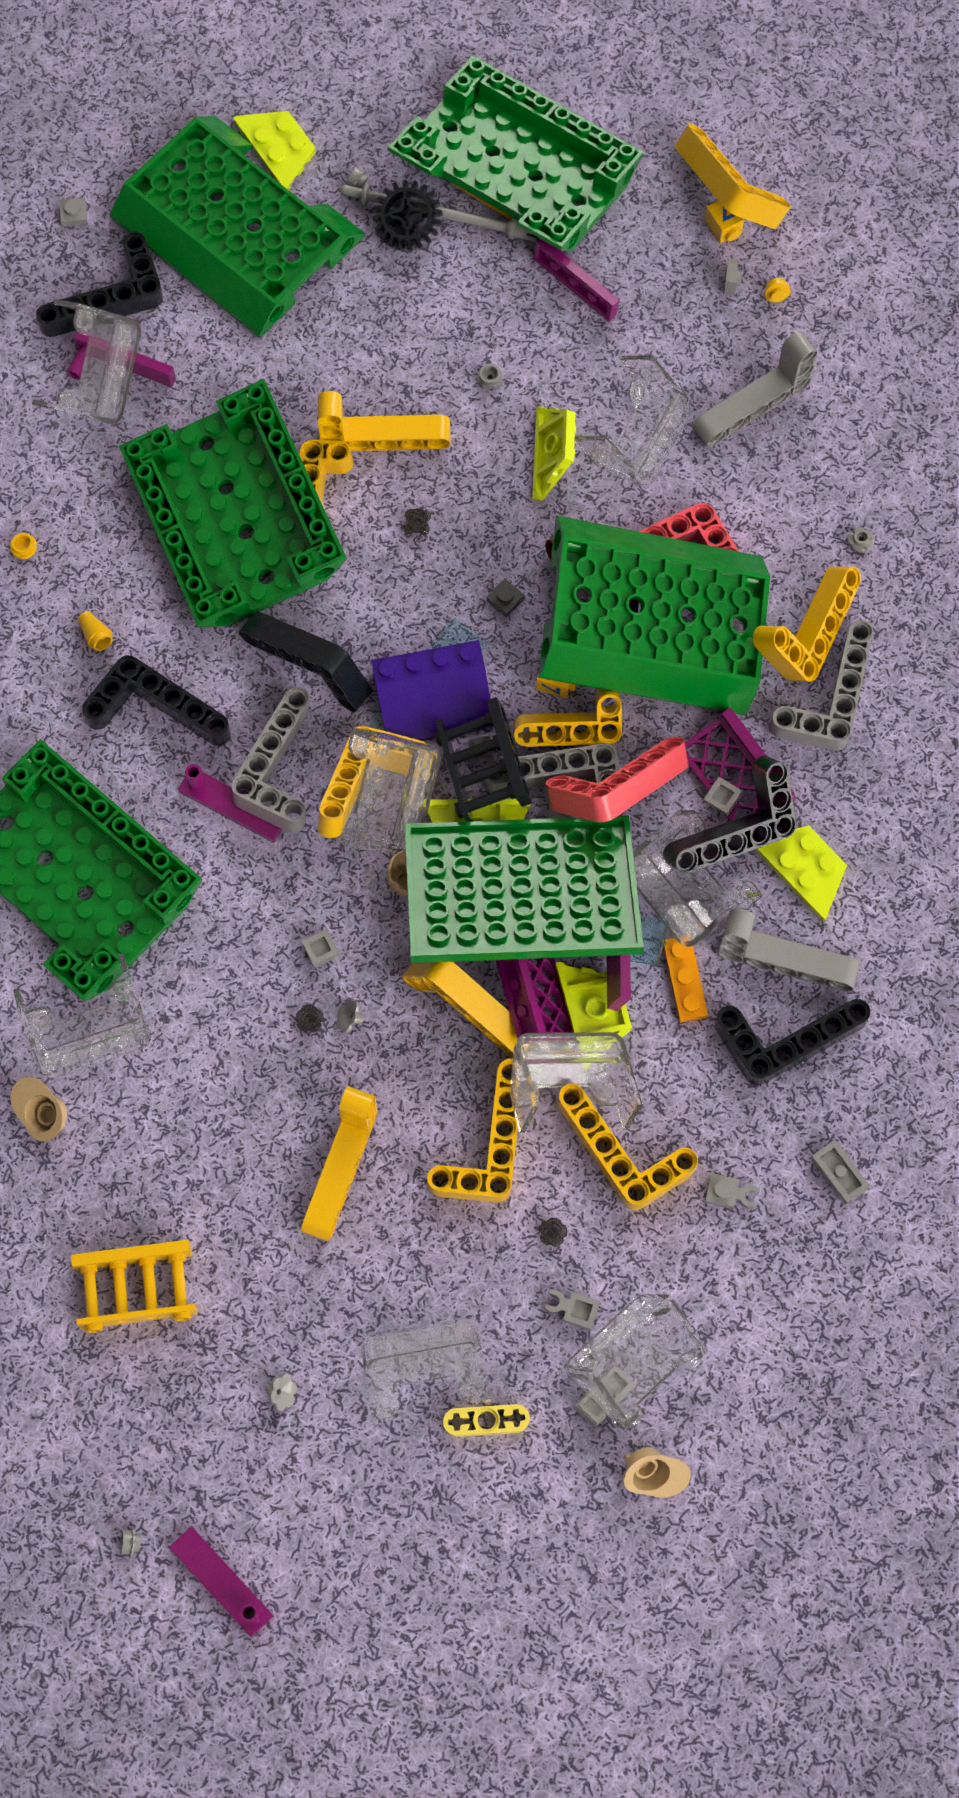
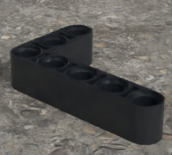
M134 231L126 234L123 238V247L133 279L40 306L37 309L36 317L42 334L48 337H55L159 306L163 301L162 288L144 235Z
M255 611L239 631L242 639L253 647L320 675L338 702L351 712L356 713L373 691L350 655L335 643L259 611Z
M125 655L117 660L82 706V712L87 725L92 729L100 730L110 723L129 697L135 693L215 746L226 744L231 737L228 720L223 714L131 655ZM128 669L135 670L131 675L123 674ZM150 683L158 684L151 690L145 688ZM110 690H119L114 696L107 695ZM170 698H179V701L175 704L167 703ZM93 711H103L97 717L90 716ZM193 712L202 713L201 716L196 719H192L189 717L190 714H192ZM217 726L224 728L220 733L211 732Z
M766 755L757 758L753 764L752 772L759 811L669 843L663 851L664 861L682 873H690L790 837L796 829V817L787 766Z
M851 1000L765 1049L737 1007L725 1006L721 1008L716 1017L715 1028L746 1080L753 1085H762L861 1030L870 1016L871 1009L864 1000ZM849 1011H859L862 1014L863 1019H853L850 1016ZM731 1017L735 1020L736 1025L727 1027L722 1023L721 1019ZM834 1024L839 1032L831 1034L825 1029V1025ZM808 1037L813 1040L815 1045L810 1048L805 1047L801 1044L800 1039ZM741 1040L746 1041L750 1044L751 1049L742 1051L737 1047L736 1043ZM776 1052H787L790 1056V1060H779L776 1056ZM756 1064L761 1065L765 1068L766 1073L757 1075L752 1071L751 1067Z

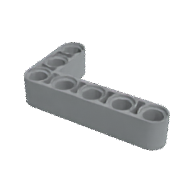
M801 331L793 333L783 343L778 367L701 414L693 422L692 428L707 447L716 445L805 389L812 380L818 351Z
M854 621L848 629L829 715L789 706L778 707L774 711L770 723V731L775 737L832 751H840L846 747L852 732L873 636V628L867 621ZM861 634L865 637V639L859 640L855 638L853 635ZM855 658L860 663L852 664L848 661V659ZM849 682L854 688H845L842 683ZM844 707L849 713H841L837 708ZM777 720H787L790 725L782 726ZM811 725L817 731L808 732L804 726ZM831 732H840L843 738H835Z
M292 687L285 693L231 784L234 805L290 833H297L304 828L306 823V807L299 799L268 785L267 782L308 715L309 694L301 687ZM300 702L302 705L293 706L291 703ZM281 723H286L289 725V727L281 728L278 725ZM267 745H274L277 748L274 750H268L264 747ZM254 767H261L264 770L261 772H254L251 769ZM248 789L250 793L240 794L238 791ZM265 801H272L275 804L273 806L267 807L264 806L262 803ZM290 813H296L300 816L296 819L289 818L287 815Z
M596 744L519 756L522 769L529 773L524 776L528 788L545 786L548 779L561 775L582 780L593 778L594 783H600L619 770L617 753L609 744ZM599 757H607L610 762L602 764L597 759ZM499 760L490 761L484 765L483 769L500 762ZM572 761H579L583 766L574 768L570 763ZM546 765H552L556 770L546 772L542 768ZM503 773L500 774L501 778L497 781L486 779L482 781L483 787L488 792L507 787L506 784L510 783L509 776ZM626 811L618 816H626Z
M739 908L730 910L718 953L720 957L842 991L854 990L860 966L858 960L752 931L755 915L752 912Z

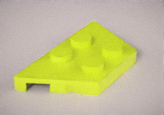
M282 111L233 117L234 124L244 138L253 145L252 149L272 177L286 189L290 190V185L294 179L300 176L305 164L310 162L316 153L315 146L290 112Z
M536 407L532 499L542 502L574 461L575 412L567 409Z
M457 799L424 800V808L432 823L466 821L464 818L460 819L454 806V803L458 802ZM505 799L472 811L474 821L519 820L525 818L531 804L522 807L517 799Z
M810 826L796 828L790 837L754 849L822 922L826 920L847 865Z
M556 962L555 968L582 1068H587L631 1031L632 1026L626 1004L618 1011L607 1009V972L599 973L590 968L582 967L580 969L567 966L563 962Z

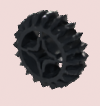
M403 180L402 188H399L395 182L392 184L394 191L390 192L388 188L384 189L387 195L386 198L382 196L377 197L382 206L375 205L373 207L375 212L380 213L373 216V221L379 223L375 226L376 232H382L380 235L382 241L389 239L388 246L391 248L397 243L398 251H402L404 245L407 244L408 251L412 252L413 244H416L420 250L423 248L422 240L425 239L428 244L432 242L428 236L429 234L433 236L438 235L437 230L433 226H442V222L436 219L443 215L442 210L436 209L441 205L440 201L433 200L435 197L433 191L426 193L428 187L425 184L418 189L417 181L414 180L411 187H409L407 180ZM410 197L422 200L427 205L428 210L414 208ZM401 199L400 207L389 213L391 206ZM407 207L409 208L412 214L411 216H409L408 225L404 219V216H406ZM427 218L423 228L414 234L415 225ZM388 222L403 225L405 235L393 232L389 228Z

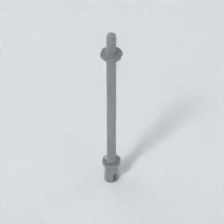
M366 183L364 189L349 185H343L340 188V192L343 195L362 199L361 203L364 207H366L369 201L380 203L377 200L378 196L387 197L384 193L371 191L370 183ZM401 199L397 200L392 206L399 208ZM411 200L414 208L428 210L425 203ZM440 206L436 208L442 210L443 215L441 218L505 232L508 239L520 238L537 243L539 238L518 226V220L514 218L505 222Z

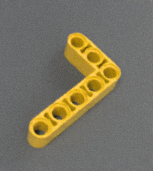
M693 124L687 125L674 147L720 204L735 216L777 229L790 210V203L777 194L749 185L702 129Z
M325 391L317 397L320 440L344 441L348 444L350 451L445 449L451 445L450 418L445 415L344 417L341 394L334 391Z
M831 566L826 570L796 636L784 626H758L753 634L754 646L786 680L812 682L817 678L859 588L861 575L858 568Z
M367 726L354 728L351 731L320 804L317 827L319 834L326 838H336L341 835L369 766L411 777L422 776L427 768L428 745L417 739Z
M454 962L412 963L402 976L407 984L419 992L438 993L512 1059L517 1060L521 1065L524 1064L535 1045L542 1043L541 1040L518 1043L510 1012Z
M506 1059L499 1064L497 1069L487 1170L444 1165L435 1166L427 1175L428 1189L433 1195L494 1203L504 1202L509 1198L512 1188L523 1082V1067L517 1060ZM511 1069L517 1072L518 1076L514 1080H507L503 1077V1072ZM504 1097H509L514 1100L515 1104L511 1108H504L500 1105L499 1101ZM501 1125H507L512 1129V1133L508 1136H500L496 1129ZM498 1153H504L509 1157V1161L504 1165H500L494 1162L493 1158ZM439 1175L445 1176L448 1179V1183L444 1187H437L432 1181ZM471 1178L477 1182V1186L473 1190H466L462 1187L461 1183L465 1179ZM500 1181L507 1188L502 1193H495L491 1190L490 1186L492 1183Z
M567 1084L561 1088L558 1098V1106L627 1208L631 1210L644 1208L695 1173L698 1165L696 1153L689 1148H680L640 1174L584 1090L576 1084ZM568 1094H573L578 1097L579 1102L575 1105H569L563 1098ZM583 1118H591L595 1122V1126L586 1129L579 1122ZM600 1141H605L610 1144L611 1150L602 1153L597 1150L595 1145ZM680 1158H686L691 1162L692 1167L681 1169L676 1161ZM616 1165H622L627 1169L628 1173L625 1176L618 1177L612 1172V1168ZM657 1173L664 1174L668 1182L664 1185H658L653 1181L652 1176ZM632 1189H639L643 1193L644 1198L634 1201L629 1197L628 1192Z
M349 1086L346 1087L339 1106L341 1123L303 1220L302 1233L328 1242L330 1241L377 1117L378 1108L375 1095Z

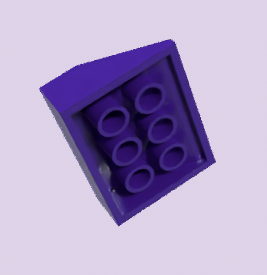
M479 640L371 660L372 674L384 731L420 741L434 739V731L437 730L436 719L440 718L447 729L485 716V712L489 711L487 700L491 698Z

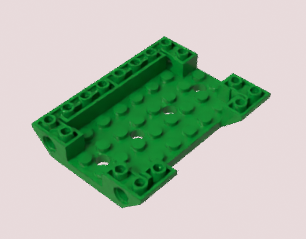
M474 55L445 84L443 100L428 117L423 120L416 116L387 149L429 175L445 178L518 220V226L559 250L570 252L574 250L625 190L644 153L642 150ZM451 128L455 131L448 133L444 129ZM487 153H495L498 156L490 157ZM530 177H537V178H539L540 180H537V181L534 182V181L530 180L529 178H530ZM578 201L584 205L575 206L573 202Z
M217 116L195 117L123 184L109 216L129 233L136 231L143 234L152 252L260 338L295 305L294 292L323 264L331 270L365 237V233L329 204L308 206L245 156L253 148V145ZM177 164L186 166L182 171H174L172 169ZM213 194H221L223 196L219 201H212L210 199ZM251 224H259L261 226L257 231L247 229ZM289 254L299 256L298 260L294 262L287 261L285 258Z
M40 739L1 777L5 786L0 790V821L4 818H10L14 823L8 830L0 829V894L60 946L43 963V966L85 1002L108 990L188 907L202 882V878ZM51 853L53 860L48 865H41L38 863L40 855ZM91 888L93 896L89 900L79 899L78 893L81 889ZM124 923H130L134 926L133 932L128 936H122L118 933L119 927Z

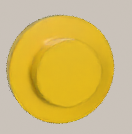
M774 278L766 284L764 293L768 301L781 302L790 295L791 289L784 279Z
M18 533L10 542V550L16 558L28 559L36 553L37 542L30 534Z

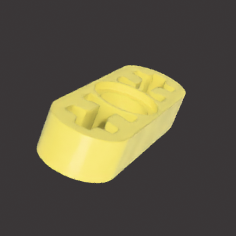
M519 1404L454 1408L445 1414L443 1426L445 1431L453 1437L521 1433L528 1427L530 1415L528 1410ZM498 1411H504L503 1417H511L513 1411H519V1415L524 1416L525 1420L520 1421L519 1427H514V1423L511 1421L504 1422L505 1428L499 1429L500 1416ZM488 1412L495 1417V1424L492 1428L483 1429L479 1426L478 1417L482 1413ZM468 1413H474L473 1425L475 1430H469L470 1424H462L458 1431H455L452 1425H448V1421L453 1420V1415H459L460 1420H469Z

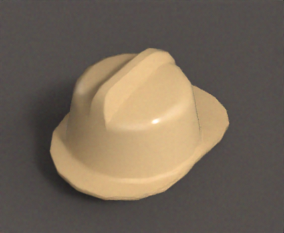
M23 1077L15 1083L10 1095L11 1106L29 1134L41 1142L50 1141L66 1127L67 1108L65 1103L59 1097L54 1096L47 1085L40 1079Z
M643 1447L632 1454L627 1453L624 1456L626 1471L623 1482L629 1492L667 1498L679 1494L689 1484L691 1473L686 1463L677 1458L664 1456L657 1449Z

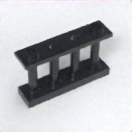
M497 697L487 700L489 711L485 712V716L450 729H447L440 718L435 720L437 730L434 731V736L438 746L443 747L458 802L454 803L458 817L460 819L464 818L466 821H474L472 811L510 797L512 800L516 798L522 807L532 804L506 713ZM487 726L494 727L496 735L492 736L493 739L454 753L452 739ZM496 749L502 752L503 759L499 760L500 763L461 777L458 763ZM503 773L509 776L510 783L506 784L507 787L468 801L465 787Z

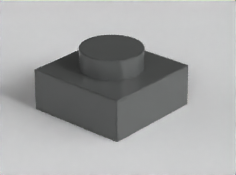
M505 578L486 597V601L505 617L525 599V595Z

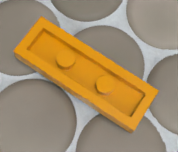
M691 935L663 940L662 944L679 1022L708 1018Z

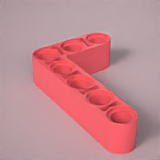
M707 503L696 504L638 531L688 542L697 540L698 544L738 551L717 513ZM702 517L707 519L708 521L700 522L697 520V518ZM679 528L682 529L684 532L676 533L673 531V529ZM717 539L721 543L713 544L709 540Z
M681 737L667 738L600 783L563 775L548 779L546 781V788L551 810L594 822H607L614 819L688 768L685 741Z

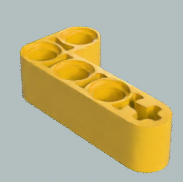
M314 439L304 442L300 448V458L310 479L316 478L312 484L323 505L326 475L346 474L353 468L354 459L350 448L344 441ZM318 454L316 458L310 459L312 455ZM345 455L344 458L336 460L338 456Z
M599 689L595 696V712L520 715L513 724L515 741L525 747L616 743L622 735V704L619 692ZM605 698H613L616 700L614 704L610 706H605L602 704V701ZM606 724H613L614 726H616L615 729L610 732H605L602 730L603 726H605ZM578 725H585L588 727V729L582 733L574 731L575 727H577ZM538 726H541L542 734H538ZM550 726L560 727V730L554 734L546 731ZM528 727V733H523L524 728Z

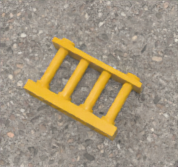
M189 1240L71 1255L72 1267L83 1275L87 1318L76 1319L77 1326L80 1329H85V1333H97L103 1331L104 1326L174 1318L176 1322L191 1320V1315L198 1314V1308L195 1304L187 1305L183 1262L186 1261V1257H192V1247ZM168 1260V1263H171L175 1306L158 1308L154 1274V1266L157 1265L156 1261ZM139 1263L143 1273L146 1310L128 1312L124 1270L127 1269V1265ZM109 1267V1270L113 1271L116 1314L99 1316L95 1273H98L99 1268Z

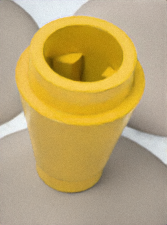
M90 611L83 612L78 617V623L88 646L96 651L108 648L113 641L112 631Z

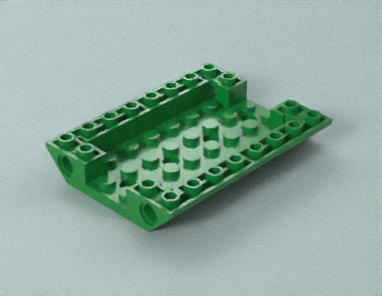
M264 379L217 400L216 403L220 411L172 432L168 424H165L119 446L199 628L229 626L248 618L255 611H263L327 581L347 560ZM207 440L214 442L211 449L201 450L203 442ZM224 485H233L234 488L231 493L226 495L220 493ZM251 528L254 530L250 538H240V534L244 529ZM272 573L274 575L271 583L262 584L260 582L264 574Z
M557 515L550 570L556 571L552 616L544 624L538 678L723 712L731 707L735 714L747 715L761 680L763 655L754 646L753 634L758 626H766L770 574L763 557ZM577 589H583L587 592L588 601L586 603L578 600L576 596ZM630 599H636L640 603L641 609L639 613L633 612L630 609ZM682 609H687L691 612L692 621L690 623L682 619ZM733 619H739L742 622V632L734 630L732 626Z

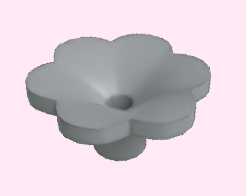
M348 997L344 1005L340 1006L338 1010L339 1018L336 1023L338 1029L348 1033L355 1024H362L364 1015L358 1013L359 1002Z
M283 1373L280 1377L272 1379L271 1385L267 1388V1395L270 1403L274 1404L275 1410L284 1411L286 1407L293 1405L297 1385L294 1381H291V1376L288 1373Z

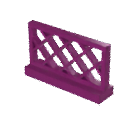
M730 707L722 713L719 719L685 741L686 750L694 744L705 746L703 759L691 758L687 753L688 764L708 792L716 780L706 779L704 776L705 765L721 767L719 777L722 779L725 768L740 770L738 784H731L740 790L756 792L755 786L742 785L744 771L752 772L756 759L766 754ZM720 726L727 733L725 744L710 741L711 733ZM730 738H731V740L734 742L735 745L729 744ZM709 746L724 748L722 762L707 760ZM728 749L737 750L742 753L741 765L726 763ZM746 760L751 765V767L745 766ZM695 763H697V764H702L701 770L698 768V766H697ZM791 789V791H792V798H793V802H794V801H796V799H795V793H794L793 790ZM755 797L754 806L740 804L737 801L733 808V813L730 812L727 816L729 821L736 820L737 808L753 810V813L759 811L757 797Z
M535 958L537 960L536 965L530 959L495 960L518 1043H528L532 1040L570 1041L575 1039L557 976L554 958ZM542 967L548 971L549 979L541 971ZM537 979L545 987L544 991L535 984ZM550 993L555 997L557 1005L549 998ZM544 1006L552 1013L551 1018L543 1011ZM557 1020L563 1024L564 1031L556 1024Z

